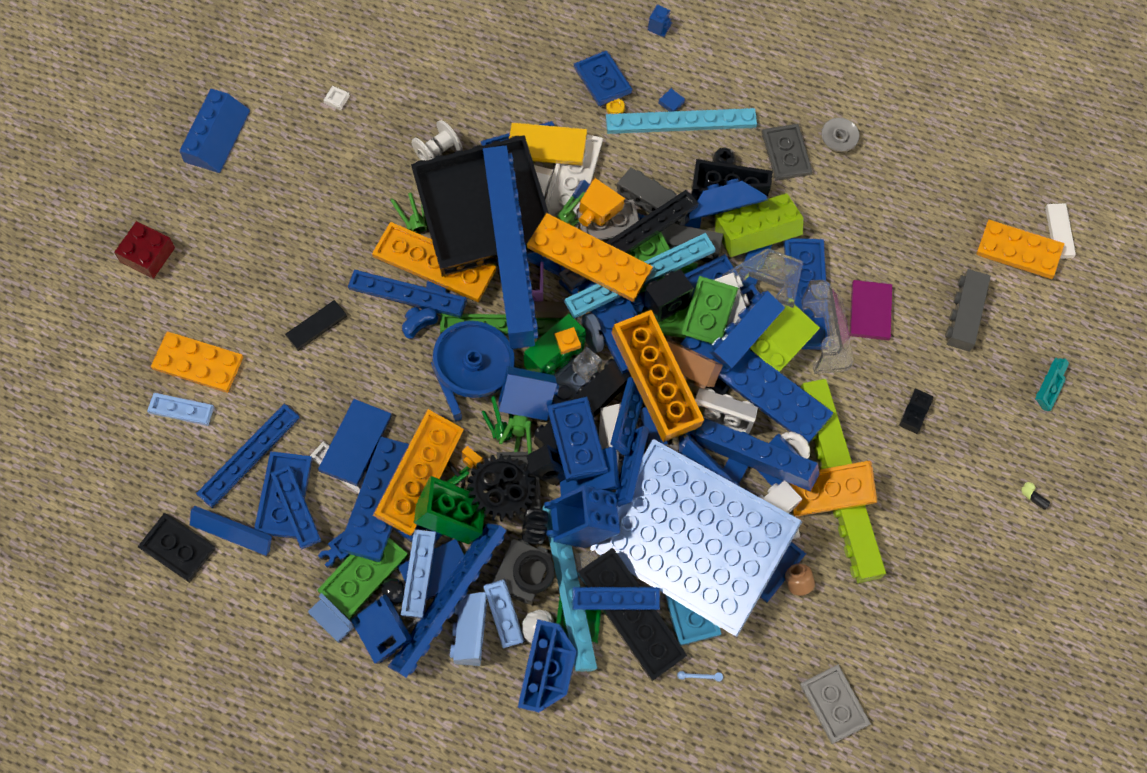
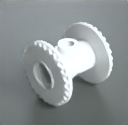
M442 120L437 122L439 134L425 144L418 138L412 140L413 149L420 160L433 159L449 148L454 152L463 149L458 136L446 122Z

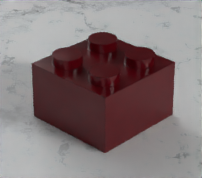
M136 221L114 253L120 263L154 279L174 251L175 246L170 237Z

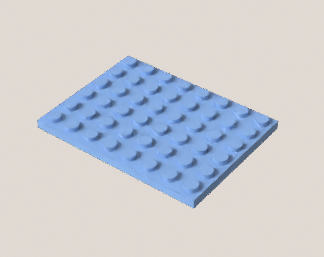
M653 439L642 458L632 502L620 507L617 506L620 534L596 543L590 549L602 555L613 547L632 575L652 587H660L662 593L737 637L802 521Z

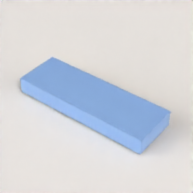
M153 393L147 412L149 414L208 426L214 406Z
M502 579L484 585L483 587L502 647L506 648L523 643L525 640L506 580Z

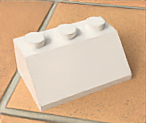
M699 388L695 399L703 418L741 433H750L758 407L754 406L753 403L735 400L730 395L717 394L709 388Z

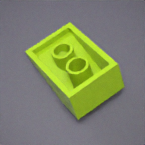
M790 300L784 310L750 348L763 361L780 372L820 327Z

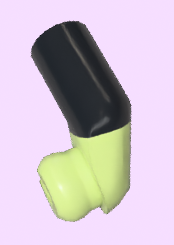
M1026 482L1021 489L1022 494L1043 510L1047 509L1050 501L1034 491L1036 487L1033 483Z

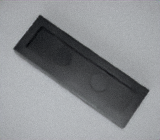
M333 300L285 335L295 349L299 351L345 319L347 315L337 302Z

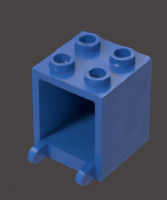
M584 485L559 498L544 503L546 509H551L553 529L547 531V537H552L556 543L587 548L620 534L615 492Z

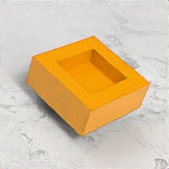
M574 327L555 333L554 337L561 355L581 348Z
M466 446L463 449L462 461L471 469L473 467L476 469L478 462L483 464V458L470 447Z

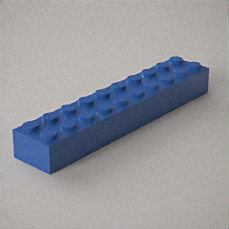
M507 145L483 148L510 349L535 346L534 339L538 338V329L512 153H508Z

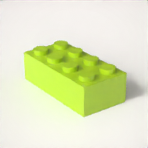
M785 193L769 198L768 201L715 215V231L723 233L722 244L730 257L803 235L804 218L789 195Z

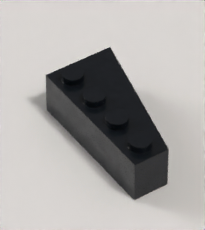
M696 159L691 195L698 201L702 192L708 190V186L714 184L724 186L727 185V181L738 179V181L745 182L768 197L773 171Z

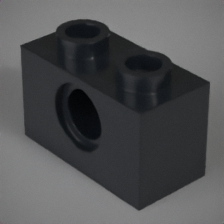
M546 444L526 455L528 461L527 469L530 474L553 486L566 479L559 452Z

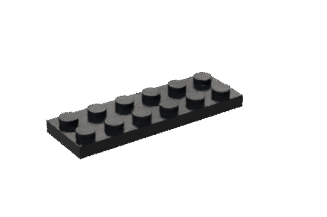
M613 547L577 572L586 587H640ZM603 610L651 681H654L688 656L657 610Z

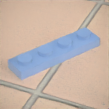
M414 530L401 616L424 618L436 532Z

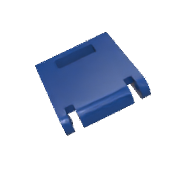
M387 595L381 596L379 600L373 602L360 612L358 616L351 619L375 664L381 663L412 640ZM392 636L396 640V643L388 649L385 646H380Z

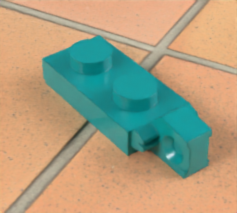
M1066 358L1054 359L1047 375L1044 377L1040 390L1036 394L1035 400L1044 411L1052 410L1066 380L1064 373L1069 365Z

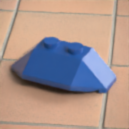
M738 179L729 180L727 185L719 186V184L710 185L708 190L702 192L697 201L699 205L691 211L689 218L695 220L768 201V197L745 182L738 181Z
M688 433L679 436L680 454L740 486Z
M537 619L518 708L539 713L568 694L577 650L560 624Z

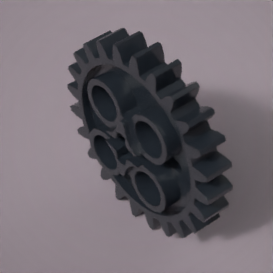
M500 454L499 459H496L494 455H491L490 461L484 458L483 465L478 462L476 469L471 471L472 476L468 478V482L471 483L467 485V490L471 491L468 494V498H474L471 505H479L477 512L484 510V517L491 514L492 521L495 520L496 516H499L501 522H503L505 516L511 521L513 514L519 518L521 512H526V506H531L532 501L530 499L535 497L533 491H535L536 485H532L535 478L528 477L530 475L528 470L524 471L526 464L524 463L519 466L518 458L513 462L511 461V455L505 460L502 454ZM504 473L512 474L513 478H506ZM483 478H491L493 483H486ZM510 492H516L519 497L513 498ZM496 497L499 502L493 503L489 498Z

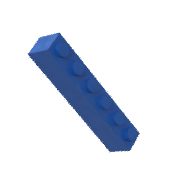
M704 418V422L695 433L697 443L701 447L808 491H811L820 474L818 463L706 418Z

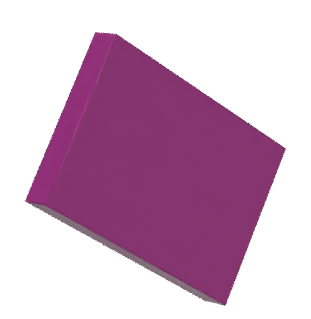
M853 280L849 336L889 341L891 338L892 284Z

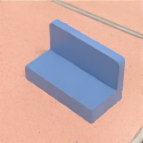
M321 593L318 596L320 600L308 613L339 643L354 626Z

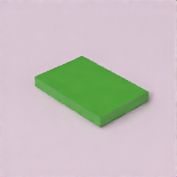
M699 276L681 334L711 344L718 337L722 338L739 288Z

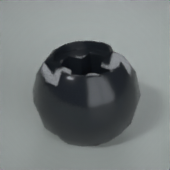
M719 148L713 154L712 161L735 165L736 155L730 148Z
M390 578L382 584V595H387L393 606L402 603L404 598L403 582L397 578Z

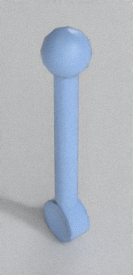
M679 671L677 674L681 680L685 678L715 679V681L720 682L723 679V675L719 672L715 675Z

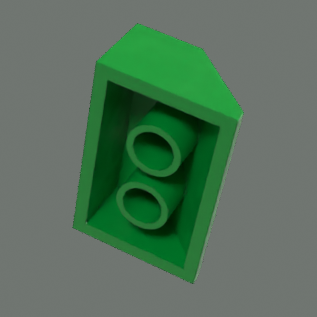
M431 476L416 504L414 524L470 544L482 535L484 510L477 512L479 505H471L474 498H468L470 491Z

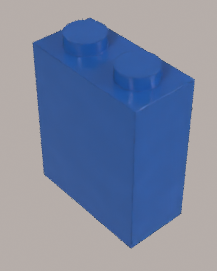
M507 366L498 401L499 412L547 421L549 415L547 406L554 404L552 402L553 396H557L559 390V383L556 382L555 375Z

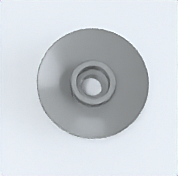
M833 118L827 121L822 128V139L832 150L848 151L858 143L859 130L848 119Z

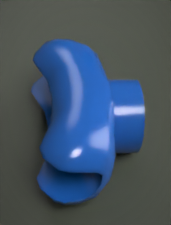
M418 307L411 308L405 315L407 320L403 322L402 331L406 338H414L420 330L438 321L436 311L432 308H425L423 310H420Z

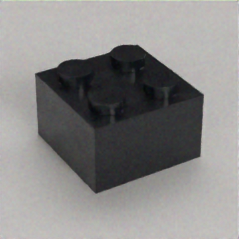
M681 269L675 272L671 271L663 279L652 281L647 285L644 305L648 311L652 310L659 323L690 306L694 288Z

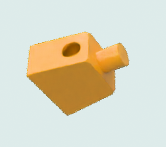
M594 178L580 201L579 212L582 215L578 220L585 227L592 221L602 226L623 209L625 198Z

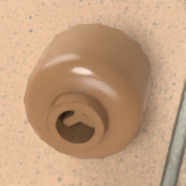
M794 564L785 572V580L792 594L803 596L814 589V576L807 565Z

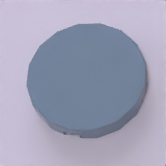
M584 314L581 319V325L586 330L585 341L591 352H600L604 347V338L602 335H599V330H601L600 323L594 314Z

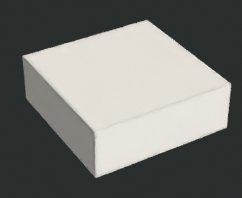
M332 86L324 99V103L341 110L350 95L348 92Z

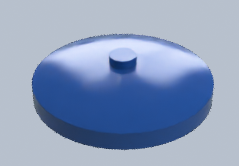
M464 321L448 327L441 333L434 346L432 363L436 376L450 391L464 397L481 398L492 395L502 389L507 366L514 367L513 349H510L509 340L497 328L484 322Z

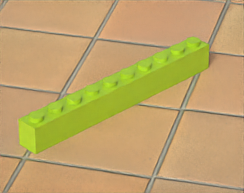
M821 379L803 383L801 389L833 412L832 417L812 439L816 444V458L820 459L822 464L820 469L852 464L827 380ZM866 506L833 510V515L835 518H838L840 524L838 526L839 535L841 538H844L846 544L844 546L845 555L847 558H850L852 564L850 566L852 577L856 578L857 584L881 579L886 574Z

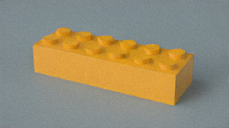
M652 310L614 324L611 332L662 442L701 427L704 418Z

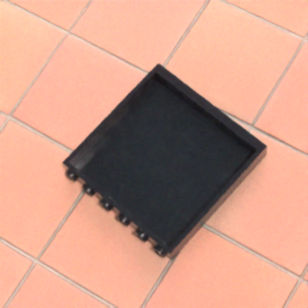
M525 135L513 136L503 141L497 140L488 145H478L472 149L458 150L453 154L439 155L430 160H419L411 164L442 277L498 262L483 148L507 145L508 153H512L526 254L534 253V251L527 248V243L546 213L549 214Z

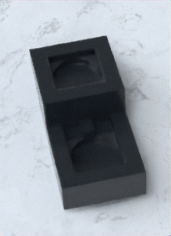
M915 388L899 426L918 434L934 396Z

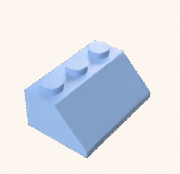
M485 592L466 594L455 606L458 623L453 624L452 636H456L455 645L451 644L450 658H454V664L481 666L487 608Z

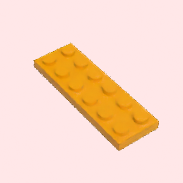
M546 213L527 243L528 249L634 302L653 269V266Z
M392 222L387 226L372 253V256L378 260L476 302L480 301L496 271V266L488 264L442 277L432 239Z
M428 409L373 516L411 536L417 524H414V516L418 499L429 477L433 476L440 479L464 429Z

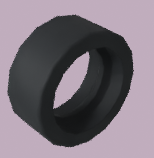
M529 550L522 553L516 559L513 566V578L516 585L522 591L529 594H538L545 591L551 585L554 579V565L545 553L538 550ZM529 560L541 561L546 568L545 579L538 584L525 582L521 576L523 564Z

